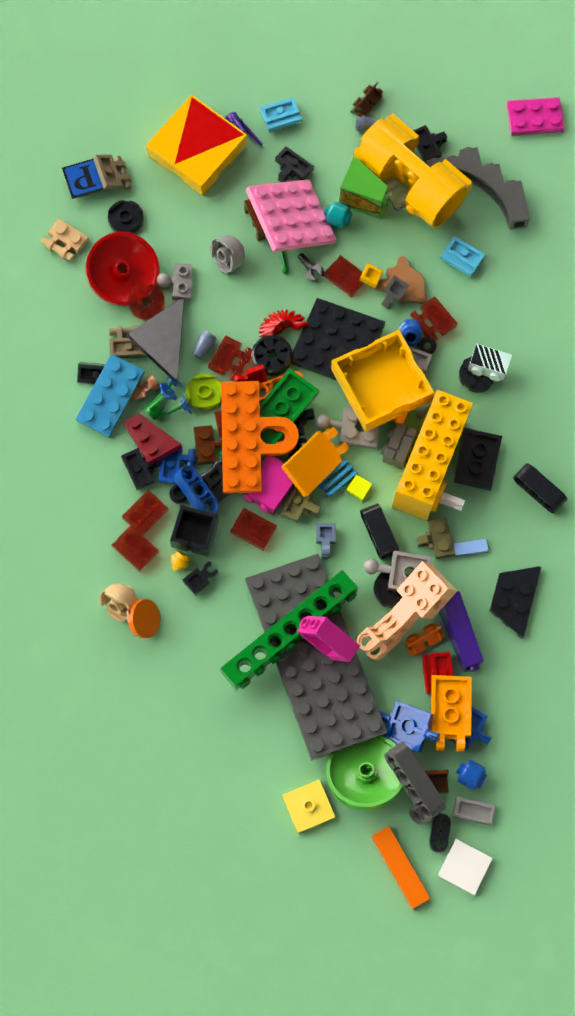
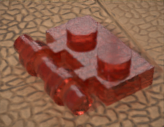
M435 296L420 306V310L423 312L421 315H418L416 311L410 314L412 319L421 323L423 335L431 337L435 341L438 340V337L434 334L438 331L444 336L458 324ZM428 319L433 326L429 328L424 321Z
M225 335L209 362L208 369L222 376H225L227 371H230L232 374L229 379L235 382L233 377L242 375L244 366L251 360L252 349L247 347L245 352L241 351L242 343ZM235 357L240 359L237 366L232 364Z

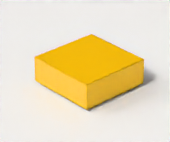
M367 263L359 280L376 288L384 271Z

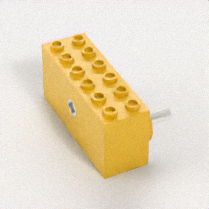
M440 390L436 391L396 489L392 508L425 521L428 520L431 511L436 513L439 503L459 511L462 510L465 500L445 493L444 490L447 482L443 480L468 420L473 403Z

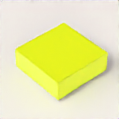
M355 475L346 492L363 501L372 487V483Z

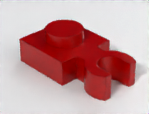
M262 364L245 370L246 375L244 376L236 375L233 377L235 382L259 381L260 384L268 381Z

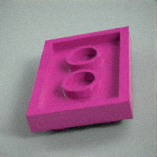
M560 97L507 101L511 135L564 131Z

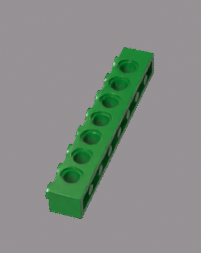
M341 570L220 668L221 674L236 691L239 688L244 689L250 684V679L255 675L258 677L263 674L266 666L270 663L275 664L282 657V653L286 650L288 652L297 645L296 642L301 638L305 639L297 633L303 616L328 617L330 614L335 615L341 610V605L346 601L349 603L356 598L358 586ZM339 592L341 596L334 598L331 596V593ZM318 604H324L326 606V609L318 610L316 606ZM294 628L296 633L289 635L286 633V630ZM274 640H278L281 642V645L279 647H273L270 643ZM259 652H262L266 655V657L262 660H259L255 657V655ZM242 665H248L250 666V670L248 672H242L240 670V667Z

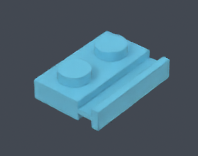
M294 97L260 107V112L268 132L302 122V117L299 114Z
M454 236L443 254H441L440 260L471 277L484 259L485 254Z

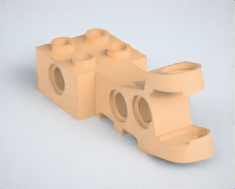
M422 561L397 589L403 598L378 623L367 627L358 636L357 643L360 645L359 648L371 660H380L402 640V636L412 629L420 616L432 620L458 591L432 564ZM367 637L372 638L364 647L363 640ZM378 647H380V651L378 654H371V652L375 651Z

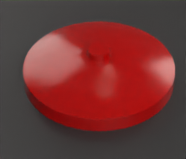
M114 232L103 236L92 246L86 259L85 273L89 286L103 301L116 306H130L144 300L155 288L159 275V261L150 244L140 236L129 232Z

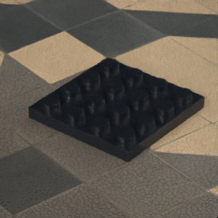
M317 298L308 316V324L303 327L292 351L291 364L337 380L331 370L332 360L355 349L364 348L379 339L385 327V321Z

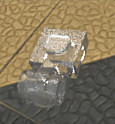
M397 177L385 179L384 183L388 186L387 192H390L388 193L389 200L395 211L406 207L405 199L408 193L405 187H400Z

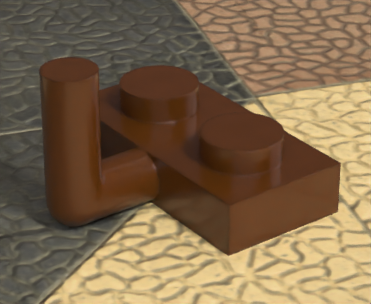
M212 425L194 427L197 464H212L214 461H217L215 448L222 447V440H214Z

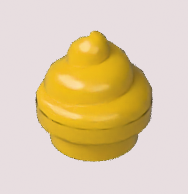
M176 551L171 556L172 569L174 571L187 568L190 564V557L180 551Z

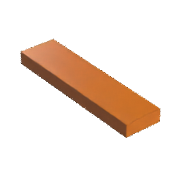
M388 826L372 835V840L411 909L429 900L430 897L390 827Z

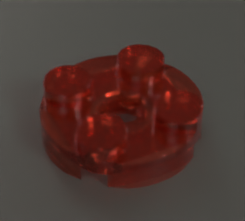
M142 283L130 291L127 305L133 316L147 321L163 311L165 298L161 289L156 285ZM143 297L145 299L150 298L149 307L147 305L144 306L142 304Z

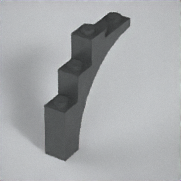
M478 147L460 149L459 156L452 155L447 158H431L426 160V164L429 167L438 162H443L445 159L448 160L471 180L473 185L482 189L496 202L506 218L509 230L526 228L528 226L530 218L522 182L510 180L504 183L500 164L490 163L482 166Z

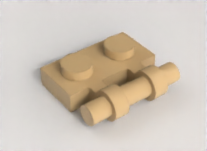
M58 218L48 231L49 236L52 238L48 239L44 236L41 239V243L48 250L57 252L59 257L72 261L74 255L70 252L73 250L79 253L89 239L88 236ZM58 242L64 244L65 247L62 248L61 246H59Z

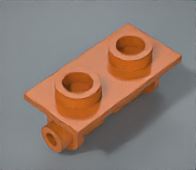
M432 623L423 628L424 631L409 635L402 644L410 647L407 649L410 656H416L427 649L424 642L427 641L429 647L442 641V638L445 636L441 630L438 631L442 627Z

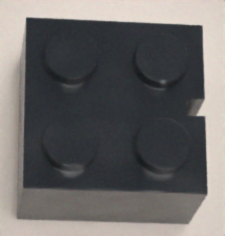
M181 505L170 539L171 547L188 551L191 548L192 553L208 557L219 522L218 514Z

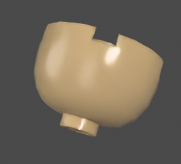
M115 583L104 589L99 595L98 600L101 607L105 605L108 609L106 613L120 622L125 620L128 622V615L131 613L130 608L137 601V596L131 586Z

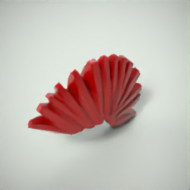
M282 309L281 313L277 310L278 314L272 312V314L268 315L270 319L264 318L266 323L260 324L259 333L261 334H259V337L277 336L290 327L294 330H300L308 322L303 321L304 317L301 314L295 315V311L290 312L288 315L287 309L285 312Z

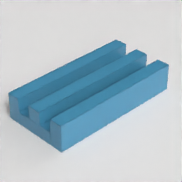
M345 459L318 487L331 498L349 483L355 475H358V472ZM346 467V469H344L340 474H338V475H337L334 479H332L328 484H326L325 486L323 485V484L326 483L330 478H332L336 473H338L342 468ZM350 471L351 474L330 492L327 490Z

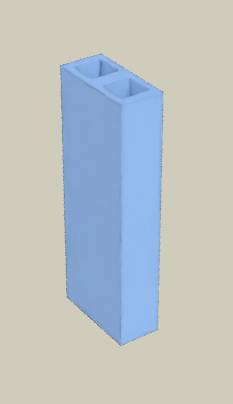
M486 539L453 543L455 557L488 552Z

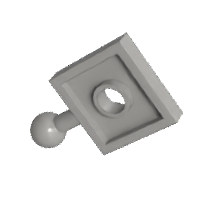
M344 406L342 421L330 420L327 415L317 417L316 425L319 429L324 430L328 427L341 429L340 444L346 442L350 446L377 449L380 426L367 432L357 431L355 426L360 424L352 407Z
M393 551L391 566L378 564L376 560L368 559L364 563V570L368 574H375L376 572L390 574L387 590L397 591L408 578L404 573L406 569L414 571L422 561L431 564L432 557Z

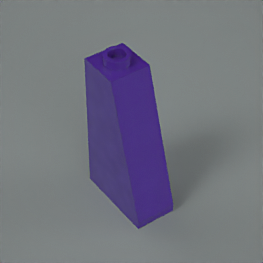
M458 591L439 611V614L462 670L473 672L480 669V665H482L484 660L460 591Z

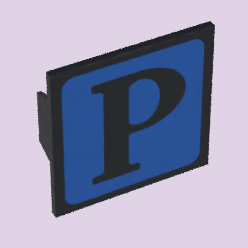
M94 158L62 167L72 199L105 190L102 186Z

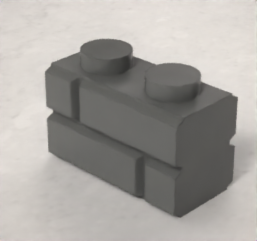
M397 423L395 428L391 427L387 436L390 441L388 445L384 444L381 455H383L382 461L403 469L418 431L400 423Z

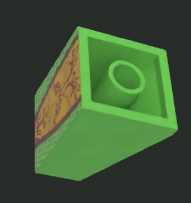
M353 157L340 187L339 202L349 206L350 209L379 219L381 213L385 214L388 206V186L358 158Z

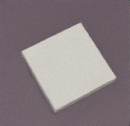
M455 839L437 876L475 895L492 858Z

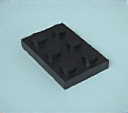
M465 428L453 482L491 491L502 436Z

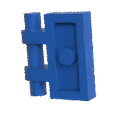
M182 447L177 452L161 460L158 482L177 485L174 479L175 473L180 469L181 462L194 467L197 457H195L196 450L189 449L188 455L182 454ZM183 472V476L188 479V475Z

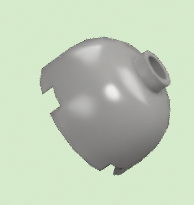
M226 235L218 237L211 242V257H215L218 263L214 264L221 272L229 273L242 265L245 258V248L237 238Z

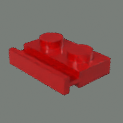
M451 652L422 654L426 694H431L432 675L453 676Z

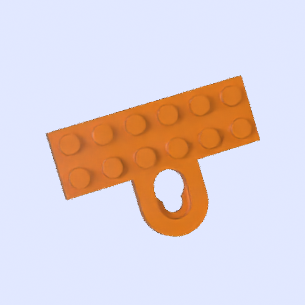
M259 381L221 382L223 494L262 493L261 456H280L293 451L298 443V429L291 420L285 417H260ZM270 428L284 433L285 439L276 444H266L261 439V433Z

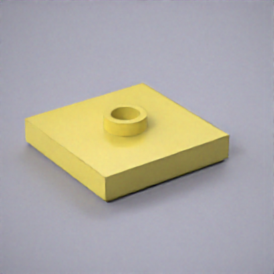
M320 779L282 795L297 833L335 818Z

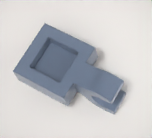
M316 523V544H322V558H329L330 544L336 543V523Z

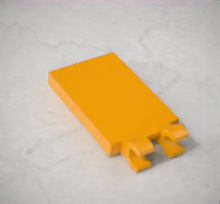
M335 427L331 430L327 429L323 434L321 431L316 432L281 467L303 497L308 496L342 462L339 456L350 448L346 442L342 443V445L339 443L336 446L331 442V439L338 434Z
M432 675L431 713L434 716L430 725V731L440 734V737H436L439 738V741L436 742V751H444L445 739L456 740L457 752H464L465 737H471L472 677Z

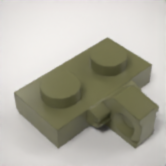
M294 486L280 513L281 516L298 523L302 514L307 516L309 513L318 517L321 507L313 504L314 500L311 499L315 489L308 496L303 497L296 486Z
M447 518L428 521L429 531L425 532L426 535L417 537L418 547L428 546L429 549H433L435 559L454 556L455 551Z

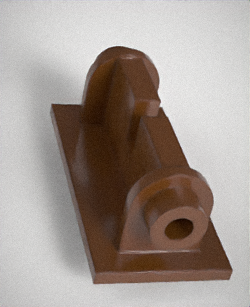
M378 82L373 86L369 84L364 89V96L362 98L358 97L352 104L354 108L350 111L351 113L356 110L359 117L367 116L373 108L368 102L370 101L375 105L383 94L380 88H376Z

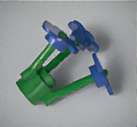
M169 377L167 379L169 381L168 384H160L161 392L145 407L146 412L153 420L157 417L161 420L166 415L182 408L184 411L188 410L192 414L189 402H187L184 394H182L183 400L180 401L181 405L163 412L165 408L160 402L164 398L177 399L174 390L170 387L172 385L175 387L179 385L182 388L183 385L179 381L175 383Z

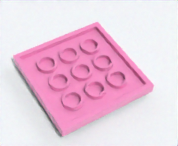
M309 179L248 186L246 189L273 252L334 244L337 240L330 224L326 221L324 210Z

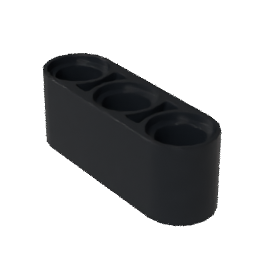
M526 463L513 476L514 481L553 514L567 501L566 495L529 463Z
M377 503L361 509V518L380 560L391 557L393 551H399L380 505Z

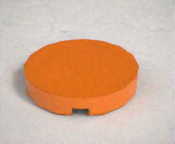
M137 600L130 608L131 613L128 615L129 628L135 636L140 638L153 637L160 626L161 617L159 609L152 600Z

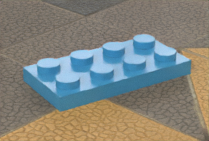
M111 354L75 420L110 438L145 371Z

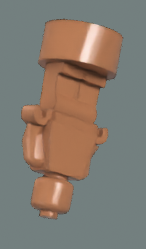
M153 375L147 377L146 381L142 384H138L129 402L133 401L134 398L135 400L147 398L146 394L149 391H155L160 387Z

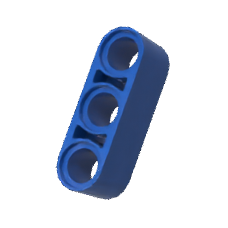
M185 465L179 469L174 475L175 482L193 508L211 513L217 512L219 503L196 469L191 465ZM183 472L188 475V479L183 476ZM194 488L198 489L199 495L194 492ZM205 503L209 505L210 511L205 508Z

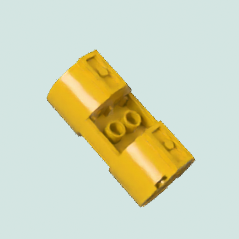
M393 113L387 116L385 120L379 119L362 136L360 147H356L353 153V157L358 158L382 182H386L395 176L399 183H405L409 190L405 199L406 210L411 215L415 214L418 218H422L433 229L444 224L457 211L468 192L472 189V181L448 160L445 159L443 162H438L429 167L413 152L419 144V135Z

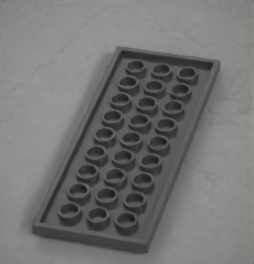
M319 554L245 578L264 632L329 581ZM318 604L316 608L318 610H324L326 609V606L324 604ZM339 611L335 615L330 614L327 618L350 637L341 612ZM288 628L286 633L293 635L296 633V630ZM301 638L296 642L297 645L288 652L286 650L281 654L282 657L276 662V666L311 761L387 734L357 653H355L350 662L330 660L306 639ZM274 640L270 644L273 647H279L281 642Z

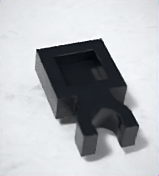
M210 561L204 565L203 570L200 571L196 568L182 579V582L194 596L210 584L209 578L219 574L217 569L213 572L207 571L212 566Z

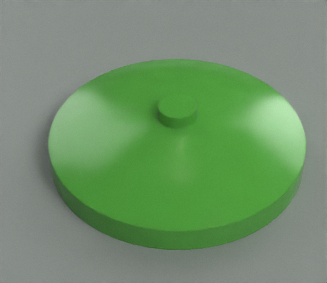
M380 736L330 754L326 765V777L333 795L344 805L357 810H375L393 802L400 795L403 787L386 762L385 753L395 747L396 744L390 739Z

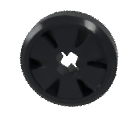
M264 336L257 340L252 348L253 365L255 367L262 364L266 375L269 376L282 374L291 365L292 348L280 336ZM274 352L275 357L269 358V354Z

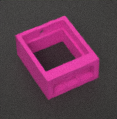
M307 616L301 621L300 628L297 633L330 660L350 662L360 647L358 643L327 617Z

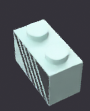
M476 343L468 371H471L474 375L487 376L493 381H504L512 354Z

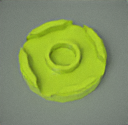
M210 374L196 375L186 387L188 402L198 410L207 411L214 409L221 402V382Z

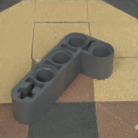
M400 742L385 753L386 762L415 805L409 810V815L415 823L423 824L446 809L444 800L408 745Z

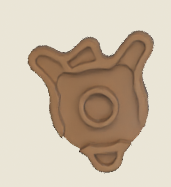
M404 256L398 258L397 266L386 270V275L389 279L379 280L376 288H374L377 291H384L395 275L409 285L398 302L411 301V303L423 304L427 298L422 275L410 267L408 259Z

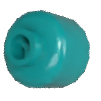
M337 201L332 203L331 206L328 205L324 212L327 216V223L338 228L348 226L352 217L350 207Z

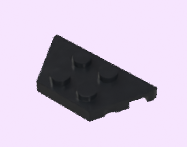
M539 566L502 572L498 575L489 611L494 616L500 618L507 627L514 630L520 638H523L541 570Z

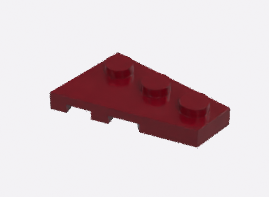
M140 413L123 422L149 466L182 449V445Z

